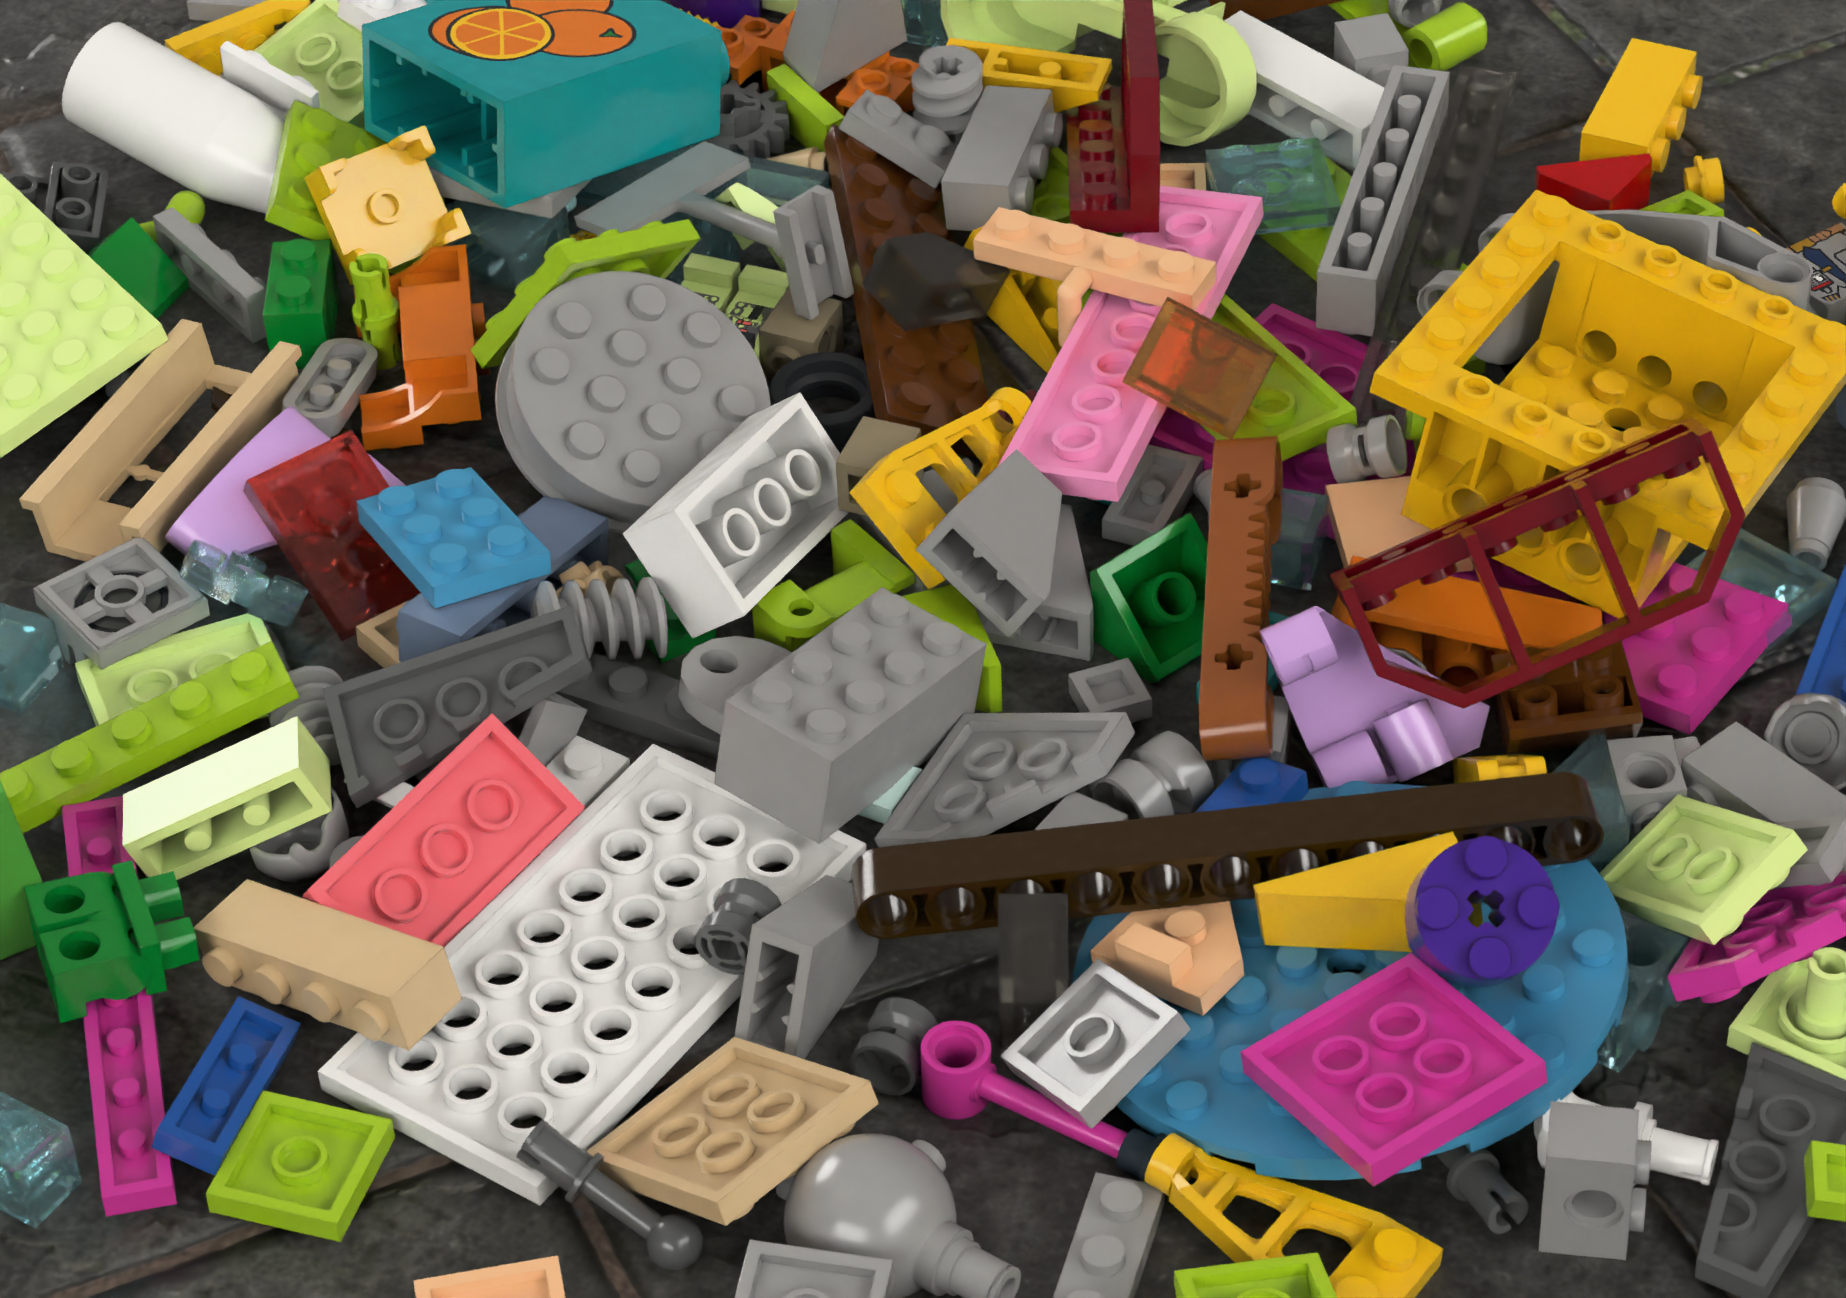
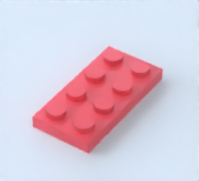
M491 714L304 893L302 898L445 947L586 807Z

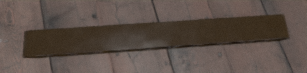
M1555 772L879 847L866 851L856 859L852 865L851 878L855 914L859 928L867 935L875 938L892 939L1255 898L1253 886L1255 884L1452 831L1458 843L1482 836L1495 837L1510 842L1527 851L1542 866L1574 863L1585 860L1595 854L1602 845L1604 833L1587 781L1582 776L1572 772Z

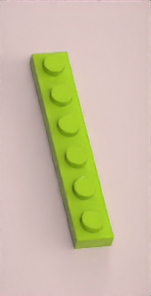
M270 641L1 772L0 780L22 833H25L62 815V806L88 802L300 698L273 642Z

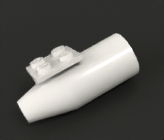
M115 22L106 25L95 33L79 52L64 85L62 110L65 118L71 123L202 197L266 214L285 116L294 100L313 108H320L319 91L306 79L297 75L291 76L269 64L259 53L252 50L245 51L229 41H226L220 47L224 73L223 79L126 24Z

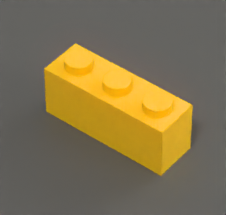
M1632 38L1581 132L1579 161L1649 153L1652 159L1651 177L1654 172L1662 173L1669 155L1670 140L1678 141L1680 139L1686 121V109H1695L1700 98L1703 78L1702 76L1695 75L1697 52Z

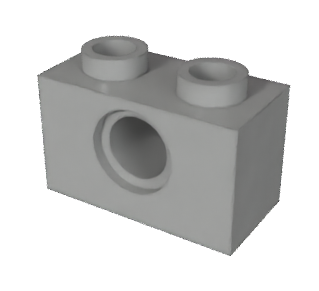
M1551 1101L1538 1252L1626 1260L1629 1231L1643 1232L1646 1189L1634 1188L1633 1186L1634 1184L1648 1185L1652 1141L1637 1140L1638 1109Z

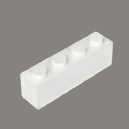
M1241 10L1226 19L1225 22L1233 26L1249 46L1257 69V93L1248 114L1354 172L1384 87Z

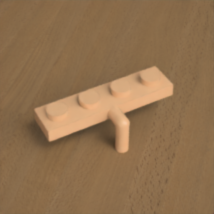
M998 207L973 239L974 259L1063 282L1057 290L1058 337L1061 347L1064 345L1082 311L1081 297L1088 288L1193 315L1217 281L1215 261L1191 256L1182 251H1171L1139 243L1126 237H1116L1084 229L1075 224H1064L1029 215L1020 210Z

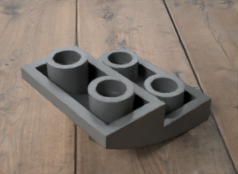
M53 161L50 179L34 177L26 173L0 172L2 176L84 252L91 250L99 243L109 169L91 167L83 163L69 164Z

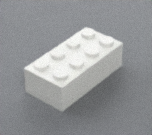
M800 392L749 416L623 533L692 639L745 616L849 513L848 511L839 510L835 462L840 453Z

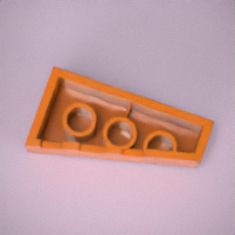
M1353 555L1349 566L1366 558ZM1449 576L1438 582L1422 585L1418 579L1395 589L1397 597L1391 602L1376 609L1364 611L1378 644L1384 647L1407 651L1425 664L1430 674L1457 687L1465 686L1492 674L1491 655L1510 653L1480 582ZM1499 587L1524 647L1538 649L1555 647L1602 626V608ZM1337 596L1331 615L1355 629L1348 610L1339 596Z

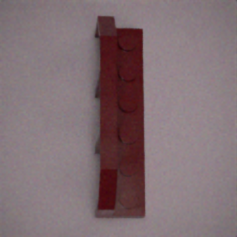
M1124 0L1121 42V87H1111L1106 82L1098 101L1065 110L1070 224L1100 233H1159L1160 81L1152 0ZM1128 189H1130V204H1129V193H1128Z
M1690 417L1330 574V577L1340 600L1349 612L1370 664L1377 676L1464 709L1709 603L1746 515L1712 431L1693 417ZM1703 456L1724 507V512L1692 587L1639 610L1595 502L1601 500L1605 506L1622 502L1640 491L1638 483L1661 473L1664 479L1684 475L1701 465L1699 457ZM1580 509L1624 617L1529 657L1487 558L1511 550L1518 544L1516 536L1539 526L1543 532H1550L1571 524L1579 518L1577 510ZM1470 557L1514 664L1465 686L1457 687L1384 659L1364 611L1373 610L1391 602L1397 597L1395 589L1419 579L1422 585H1428L1451 576L1458 570L1455 563Z

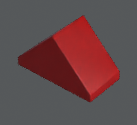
M1648 153L1536 166L1535 190L1561 197L1570 205L1583 211L1640 210L1647 207L1649 202L1652 159Z

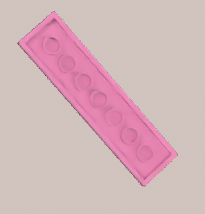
M1160 185L1159 233H1124L1122 237L1133 239L1139 243L1171 251H1182L1191 256L1215 261L1216 283L1193 315L1093 290L998 466L1017 449L1063 495L1085 497L1097 501L1119 502L1264 217L1262 197Z

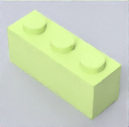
M296 716L123 794V847L147 877L174 872L176 880L181 879L331 812L330 760Z

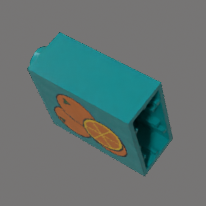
M441 0L362 25L364 129L388 143L401 134L425 125L436 150L435 154L425 159L427 165L506 209L720 135L721 88L726 84L729 77V55L721 38V30L662 0Z

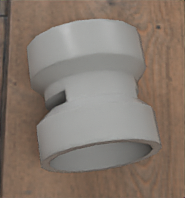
M1389 414L1372 418L1363 427L1357 428L1347 423L1331 427L1328 430L1326 444L1328 460L1338 484L1365 481L1367 476L1376 474L1387 479L1401 476L1406 472V443L1401 427L1393 415Z

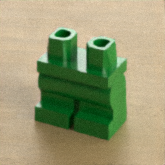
M131 860L112 865L113 874L104 871L90 872L24 886L33 940L47 978L60 1023L87 1016L86 1002L101 998L111 1000L127 999L138 994L144 988L147 996L167 991L164 970L199 962L197 938L190 917L154 925L155 922L184 916L182 898L174 872L138 880Z

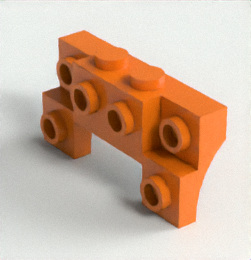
M792 10L780 24L769 22L764 18L745 15L733 29L720 26L715 27L722 31L721 38L729 55V73H731L732 80H737L738 85H741L753 73L762 70L763 90L768 91L766 72L784 63L791 68L784 61L783 52L795 11ZM888 51L820 91L819 94L843 116L846 115L847 111L867 89L876 95L892 99L900 106L903 112L914 111L912 94L915 90L912 88L911 75L920 65L909 59L890 56Z
M466 244L432 247L408 268L389 276L392 296L397 299L400 309V318L397 321L396 327L397 333L401 334L406 383L389 390L359 395L364 451L423 445V426L457 424L464 421L482 420L479 376L490 375V368H481L471 348L477 343L478 340L476 339L481 338L486 332V321L483 302L472 303ZM356 326L357 336L362 338L360 328Z

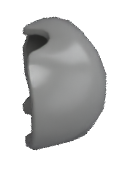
M1812 692L1797 694L1793 698L1787 699L1773 712L1764 733V740L1838 791L1846 786V702L1832 695Z
M331 789V812L250 847L249 850L256 868L269 877L292 883L310 881L326 873L330 869L329 858L333 849L341 842L349 839L347 821L336 790Z

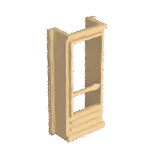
M181 319L167 335L169 340L152 351L19 498L22 508L33 511L47 552L87 562L136 537L141 539L144 537L160 553L168 543L165 540L166 534L179 516L230 460L282 412L283 399L299 377L296 362L302 356L300 346L279 341L256 369L249 373L215 365L202 323ZM213 386L228 394H232L165 472L152 470L145 464L140 465L206 389L212 390ZM130 475L137 481L146 479L155 481L154 485L133 508L107 502Z

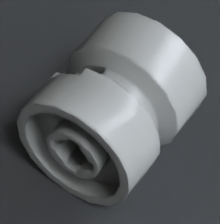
M1166 731L1159 733L1134 750L1128 759L1115 763L1106 776L1090 783L1088 797L1098 802L1107 803L1114 809L1127 814L1128 820L1194 813L1214 792V782L1208 765L1193 744L1180 734Z

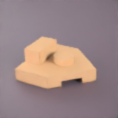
M1229 901L1131 912L1090 951L1092 964L1097 959H1100L1149 993L1201 1016H1204L1245 976L1242 954Z

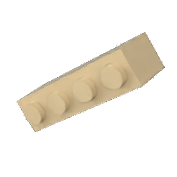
M246 879L193 927L203 953V966L209 976L220 985L236 987L260 996L271 1004L288 1006L310 1014L318 1021L331 1022L359 1032L370 1040H381L408 1051L462 1000L443 946Z

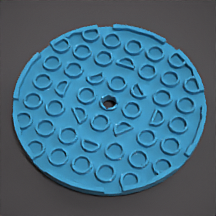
M1350 781L1333 788L1320 787L1309 789V792L1301 801L1428 786L1370 784L1365 781ZM1588 859L1574 863L1542 866L1552 882L1555 894L1559 900L1560 909L1553 937L1545 952L1536 962L1503 984L1482 988L1452 985L1545 1061L1547 1083L1424 1157L1446 1152L1465 1145L1470 1153H1473L1516 1133L1544 1115L1550 1109L1551 1101L1556 1102L1559 1098L1560 1100L1564 1099L1591 1072L1598 1062L1597 1050L1608 1036L1611 1027H1618L1627 999L1629 980L1625 926L1618 904L1606 881ZM1256 899L1229 901L1242 954L1245 976L1204 1016L1157 997L1178 1011L1191 1030L1119 1101L1117 1107L1141 1128L1156 1137L1161 1133L1166 1135L1175 1133L1200 1147L1210 1156L1214 1157L1217 1154L1226 1158L1255 1164L1256 1174L1298 1180L1361 1179L1363 1177L1243 1072L1240 1052L1412 952L1265 945L1260 932ZM1481 901L1483 923L1486 921L1491 923L1488 915L1492 910L1487 903ZM1131 912L1094 916L1078 950L1073 972V983L1092 965L1090 951ZM1336 966L1340 973L1333 974V968ZM1354 969V970H1359V971H1362V972L1359 973V974H1355V973H1352V972H1341V971ZM1421 1159L1398 1173L1422 1169Z

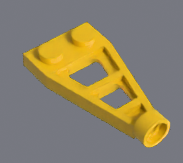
M1003 387L996 390L981 408L892 451L878 460L849 492L929 590L945 581L946 578L916 549L947 514L920 483L915 474L928 466H932L958 498L957 504L998 467L1032 404L1024 393L1015 388ZM998 410L1007 412L1011 416L1013 424L1005 421L998 413ZM961 438L983 464L976 477L950 447Z
M1175 1133L1166 1136L1159 1144L1145 1172V1182L1168 1195L1169 1202L1235 1263L1284 1257L1282 1248L1299 1229H1315L1345 1240L1352 1250L1329 1277L1337 1298H1415L1441 1264L1444 1248L1383 1213L1276 1177L1258 1175L1255 1170L1208 1155L1200 1147ZM1190 1177L1197 1180L1191 1185L1188 1183ZM1237 1195L1266 1204L1281 1213L1261 1239L1249 1236L1222 1214Z

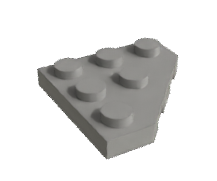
M963 713L874 838L878 848L986 836L1106 776L1135 734L1127 713Z

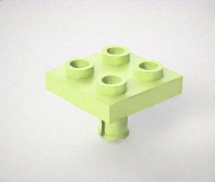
M1824 947L1813 952V956L1808 959L1793 962L1769 974L1729 1026L1727 1046L1749 1056L1751 1045L1755 1043L1846 1080V952L1834 947Z

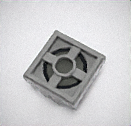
M136 537L33 588L36 605L54 622L57 640L66 661L72 664L90 658L101 670L210 616L207 598L144 537L142 539Z

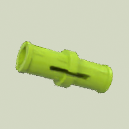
M375 253L363 254L355 258L356 263L351 261L349 266L356 297L355 303L352 306L353 321L360 328L363 341L373 345L378 351L377 370H385L396 366V360L399 362L402 360V350L396 327L397 321L400 318L399 303L392 296L389 283L388 261L386 258Z

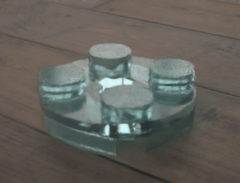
M193 539L179 572L181 573L180 577L182 580L227 605L231 600L248 607L247 613L255 617L284 626H291L309 591L305 586L280 575H275L273 580L263 574L267 565L243 552L232 550L227 560L228 554L201 540Z

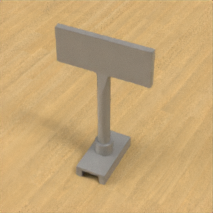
M706 141L694 146L575 216L577 227L600 235L611 229H618L620 233L636 230L652 221H661L673 213L683 212L772 248L775 254L784 260L795 314L809 320L820 315L817 304L833 294L845 299L854 294L833 190L815 185L775 209L773 214L776 224H773L704 196L751 168L748 157Z

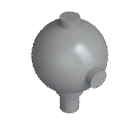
M878 1133L850 1135L835 1140L823 1147L805 1162L796 1175L784 1179L776 1187L777 1195L786 1200L784 1208V1233L787 1245L893 1260L895 1278L890 1298H904L920 1289H924L936 1296H943L948 1293L951 1296L959 1295L963 1298H1014L1021 1281V1271L1019 1268L982 1250L980 1244L974 1241L972 1232L956 1224L957 1215L953 1193L943 1174L946 1169L945 1160L937 1148L924 1140H915L909 1143L895 1136Z

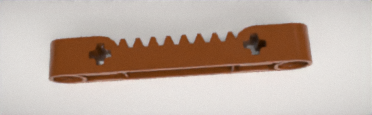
M1278 435L1214 441L1199 690V733L1204 761L1272 757L1275 701L1272 688L1267 684L1269 657L1259 631L1270 626L1268 610L1271 609L1269 593H1271L1270 576H1272L1270 559H1273L1272 545L1278 541L1282 531L1283 467Z

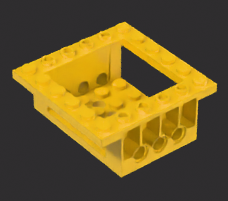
M1536 189L1374 372L1370 393L1426 418L1401 515L1433 530L1693 417L1712 431L1747 517L1846 384V326L1836 321L1826 320L1797 307L1784 297L1768 294L1739 281L1728 272L1715 270L1681 255L1670 246L1659 245L1632 233L1614 221L1603 220L1574 207L1561 197L1548 195ZM1554 260L1560 262L1539 338L1501 384L1497 385L1485 376L1463 369L1462 367L1552 262ZM1611 426L1620 427L1626 430L1624 432L1612 428ZM1703 456L1699 457L1701 465L1684 475L1664 479L1661 473L1638 483L1640 491L1622 502L1607 506L1603 505L1601 500L1595 502L1639 608L1689 542L1705 550L1708 549L1724 512V507ZM1580 509L1577 510L1579 518L1571 524L1550 532H1543L1539 526L1516 536L1518 544L1511 550L1491 557L1593 607L1602 608V611L1618 619L1624 617Z

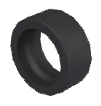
M818 352L805 355L782 366L771 379L769 391L771 406L799 392L806 402L822 397H840L856 403V405L845 411L832 414L814 413L840 454L863 416L876 419L866 364L861 358L836 352Z

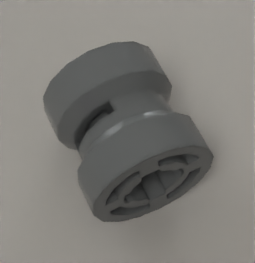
M737 878L726 882L713 904L714 912L705 917L695 936V947L700 956L711 966L722 972L733 975L744 974L752 925L782 905L778 896L768 887L754 880Z
M892 997L879 1002L868 1023L869 1033L861 1037L850 1057L851 1068L857 1077L870 1080L873 1090L879 1093L903 1095L911 1091L921 1072V1042L924 1035L932 1027L938 1025L935 1017L924 1006L913 1000Z

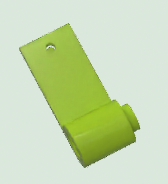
M1343 0L1327 4L1346 20L1388 13L1409 50L1408 67L1447 71L1482 51L1487 44V24L1483 15L1463 2H1457L1412 28L1399 24L1391 17L1388 0Z

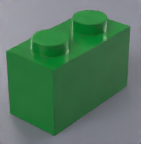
M294 239L273 242L263 311L269 353L279 341L300 346L302 356L297 360L296 366L297 369H304L319 346L325 341L334 339L339 289L331 240Z

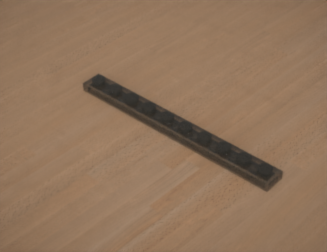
M1468 66L1460 67L1350 400V404L1356 408L1357 423L1354 426L1357 428L1366 426L1372 418L1391 414L1398 421L1406 443V409L1369 392L1373 375L1422 319L1417 306L1419 291L1441 271H1460L1516 93L1517 73ZM1437 289L1438 299H1440V297L1446 291Z

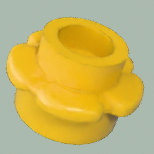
M1699 155L1695 156L1693 167L1683 168L1685 191L1690 190L1713 204L1724 203V181L1719 158L1702 159Z

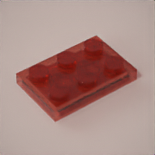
M352 430L248 479L243 489L244 494L341 641L356 635V626L415 598L421 593L359 523L357 501L378 495L382 490L390 486Z

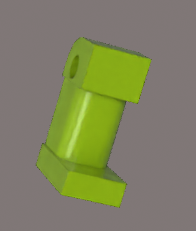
M849 519L831 529L833 576L805 591L790 579L772 588L752 608L754 638L768 641L790 652H794V649L805 644L880 588L896 594L915 583V574L852 519Z

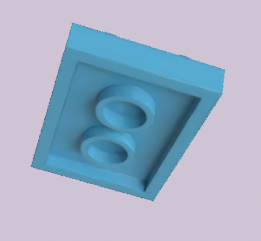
M471 467L446 470L435 478L408 486L388 487L378 495L357 501L359 523L435 609L552 573L550 551Z

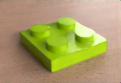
M262 1090L205 1193L209 1212L341 1242L395 1139L392 1119Z

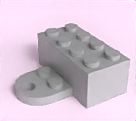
M880 588L794 652H790L783 647L762 639L741 636L715 638L694 647L682 661L678 697L687 713L702 725L721 735L714 784L820 844L891 789L913 766L919 767L931 758L963 713L975 712L986 643L963 632L957 626L945 622L908 602L904 597ZM709 670H721L726 673H714Z

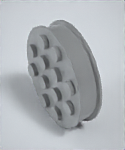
M606 271L581 276L561 284L545 295L529 312L519 329L517 337L505 354L498 372L495 390L496 416L502 438L513 461L525 478L543 496L559 498L608 517L609 531L623 534L749 416L771 406L766 377L758 357L742 332L723 312L702 296L677 283L653 275L627 271Z

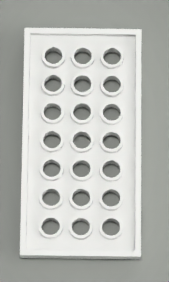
M652 744L444 947L462 1000L409 1051L381 1040H370L357 1032L318 1070L321 1090L364 1113L392 1119L394 1129L540 1206L555 1191L558 1185L536 1169L531 1168L516 1158L522 1144L535 1126L531 1128H516L510 1125V1123L515 1119L524 1120L538 1116L548 1122L550 1126L559 1131L565 1138L582 1150L587 1151L616 1127L741 995L744 974L733 975L722 972L707 963L700 954L688 955L679 951L681 948H695V936L705 917L714 912L713 904L723 885L731 879L737 878L754 880L768 887L778 896L783 905L825 875L849 882L852 879V865L860 855L867 851L866 843L837 830L818 844L715 785V772ZM675 812L681 814L680 817L670 821H659L653 818L654 816H669ZM727 838L735 840L728 845L718 847L706 844L707 841L718 842ZM635 852L642 854L630 861H620L613 858L614 856L631 855ZM781 863L788 865L786 869L779 872H765L759 869L760 867L777 866ZM687 878L695 880L693 883L683 887H673L665 884L668 881L677 882ZM595 892L602 894L600 897L586 902L572 899L573 896H587ZM648 918L655 920L654 923L643 928H632L625 925L627 922H640ZM553 933L561 935L556 940L547 943H538L530 940L534 936L545 937ZM607 959L615 962L611 966L600 970L584 967L586 963H600ZM513 974L519 977L512 983L505 985H495L488 982L491 978H505ZM661 986L669 989L666 993L656 997H646L638 994L640 990H654ZM566 1001L573 1004L570 1008L561 1012H548L541 1009L545 1005H559ZM469 1017L477 1019L472 1024L460 1028L445 1025L449 1020H463ZM619 1029L628 1032L623 1037L615 1040H604L596 1037L600 1032L609 1033ZM523 1044L531 1047L528 1051L514 1056L504 1055L499 1052L503 1047L515 1048ZM425 1060L433 1062L432 1065L420 1071H407L401 1068L406 1063H420ZM577 1072L586 1075L582 1080L571 1084H562L553 1080L558 1075L568 1076ZM479 1088L488 1090L483 1096L471 1100L460 1099L455 1096L460 1091H474Z

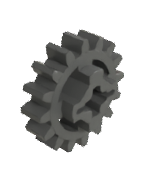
M730 80L728 84L721 88L720 135L704 141L748 157L749 163L755 160L762 161L763 159L770 158V152L783 153L785 151L784 141L790 140L789 115H787L786 102L777 101L776 91L774 90L760 94L759 83L753 82L744 89L740 88L737 80ZM701 142L683 147L672 152H680V154L688 151L689 149L693 148L694 146L700 144Z

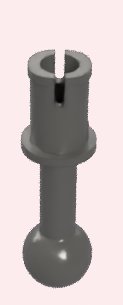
M541 1120L528 1135L516 1158L531 1168L536 1169L567 1192L565 1196L566 1201L573 1203L582 1193L646 1239V1248L651 1260L661 1268L679 1270L689 1267L698 1260L703 1249V1235L694 1220L682 1214L662 1216L598 1170L604 1160L602 1154L598 1152L594 1156L590 1155L561 1135L559 1131L550 1126L545 1120Z
M1462 1145L1452 1150L1435 1154L1450 1170L1446 1181L1449 1192L1460 1201H1468L1484 1219L1485 1224L1492 1232L1502 1234L1512 1229L1509 1223L1501 1216L1503 1212H1507L1517 1224L1524 1220L1529 1209L1528 1201L1501 1175L1499 1161L1491 1152L1481 1149L1470 1153L1467 1147Z

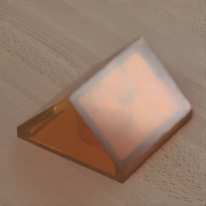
M1167 297L1122 382L1216 433L1232 439L1277 354Z

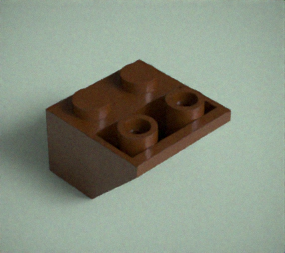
M1622 640L1494 695L1496 721L1505 755L1606 743V740L1636 738L1643 724L1642 709ZM1525 647L1529 657L1550 649ZM1510 653L1491 655L1492 673L1514 664Z

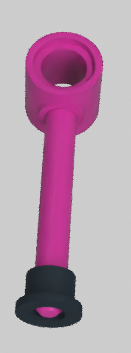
M957 1020L943 1022L932 1027L922 1039L921 1095L925 1106L934 1114L946 1119H966L980 1113L991 1101L1116 1158L1118 1168L1138 1176V1181L1145 1182L1144 1177L1148 1163L1159 1144L1168 1135L1161 1133L1157 1137H1153L1136 1128L1127 1133L1103 1121H1100L1093 1129H1090L1042 1093L998 1074L996 1065L991 1063V1042L988 1035L980 1027L972 1023Z

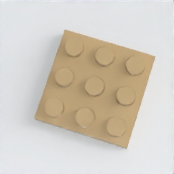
M733 1037L586 1152L592 1156L598 1152L602 1154L604 1160L598 1170L621 1187L727 1226L733 1220H737L749 1213L755 1202L784 1179L796 1175L805 1162L834 1139L850 1132L855 1126V1122L879 1103L870 1080Z

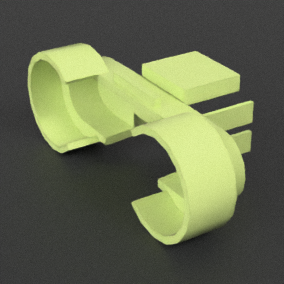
M940 0L941 20L948 39L957 38L1062 53L1073 51L1076 47L1077 38L1094 30L1122 40L1124 0ZM1152 0L1157 54L1169 58L1167 76L1159 80L1160 141L1166 144L1187 147L1204 142L1234 127L1250 111L1257 93V69L1247 43L1233 26L1223 21L1226 4L1224 2L1216 3L1199 12L1186 13L1173 8V6L1187 0Z

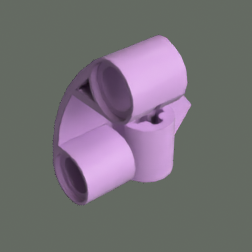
M289 406L254 436L212 479L174 522L166 534L165 540L206 575H210L237 558L276 544L323 532L363 527L359 523L358 500L378 495L388 487L406 485L365 451L357 448L343 450L296 408Z
M1318 606L1311 607L1259 631L1280 687L1324 787L1333 788L1350 781H1365L1370 784H1391L1399 780L1401 783L1480 747L1490 709L1489 705L1480 701L1463 709L1377 676L1370 664L1357 631ZM1378 644L1384 659L1439 679Z

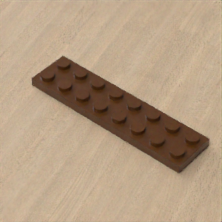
M832 125L824 140V147L854 289L853 300L876 419L921 428V434L924 436L981 408L988 400L962 276L955 263L957 253L952 230L946 227L942 186L940 183L935 189L840 130L839 126ZM962 438L950 446L955 453L978 459Z

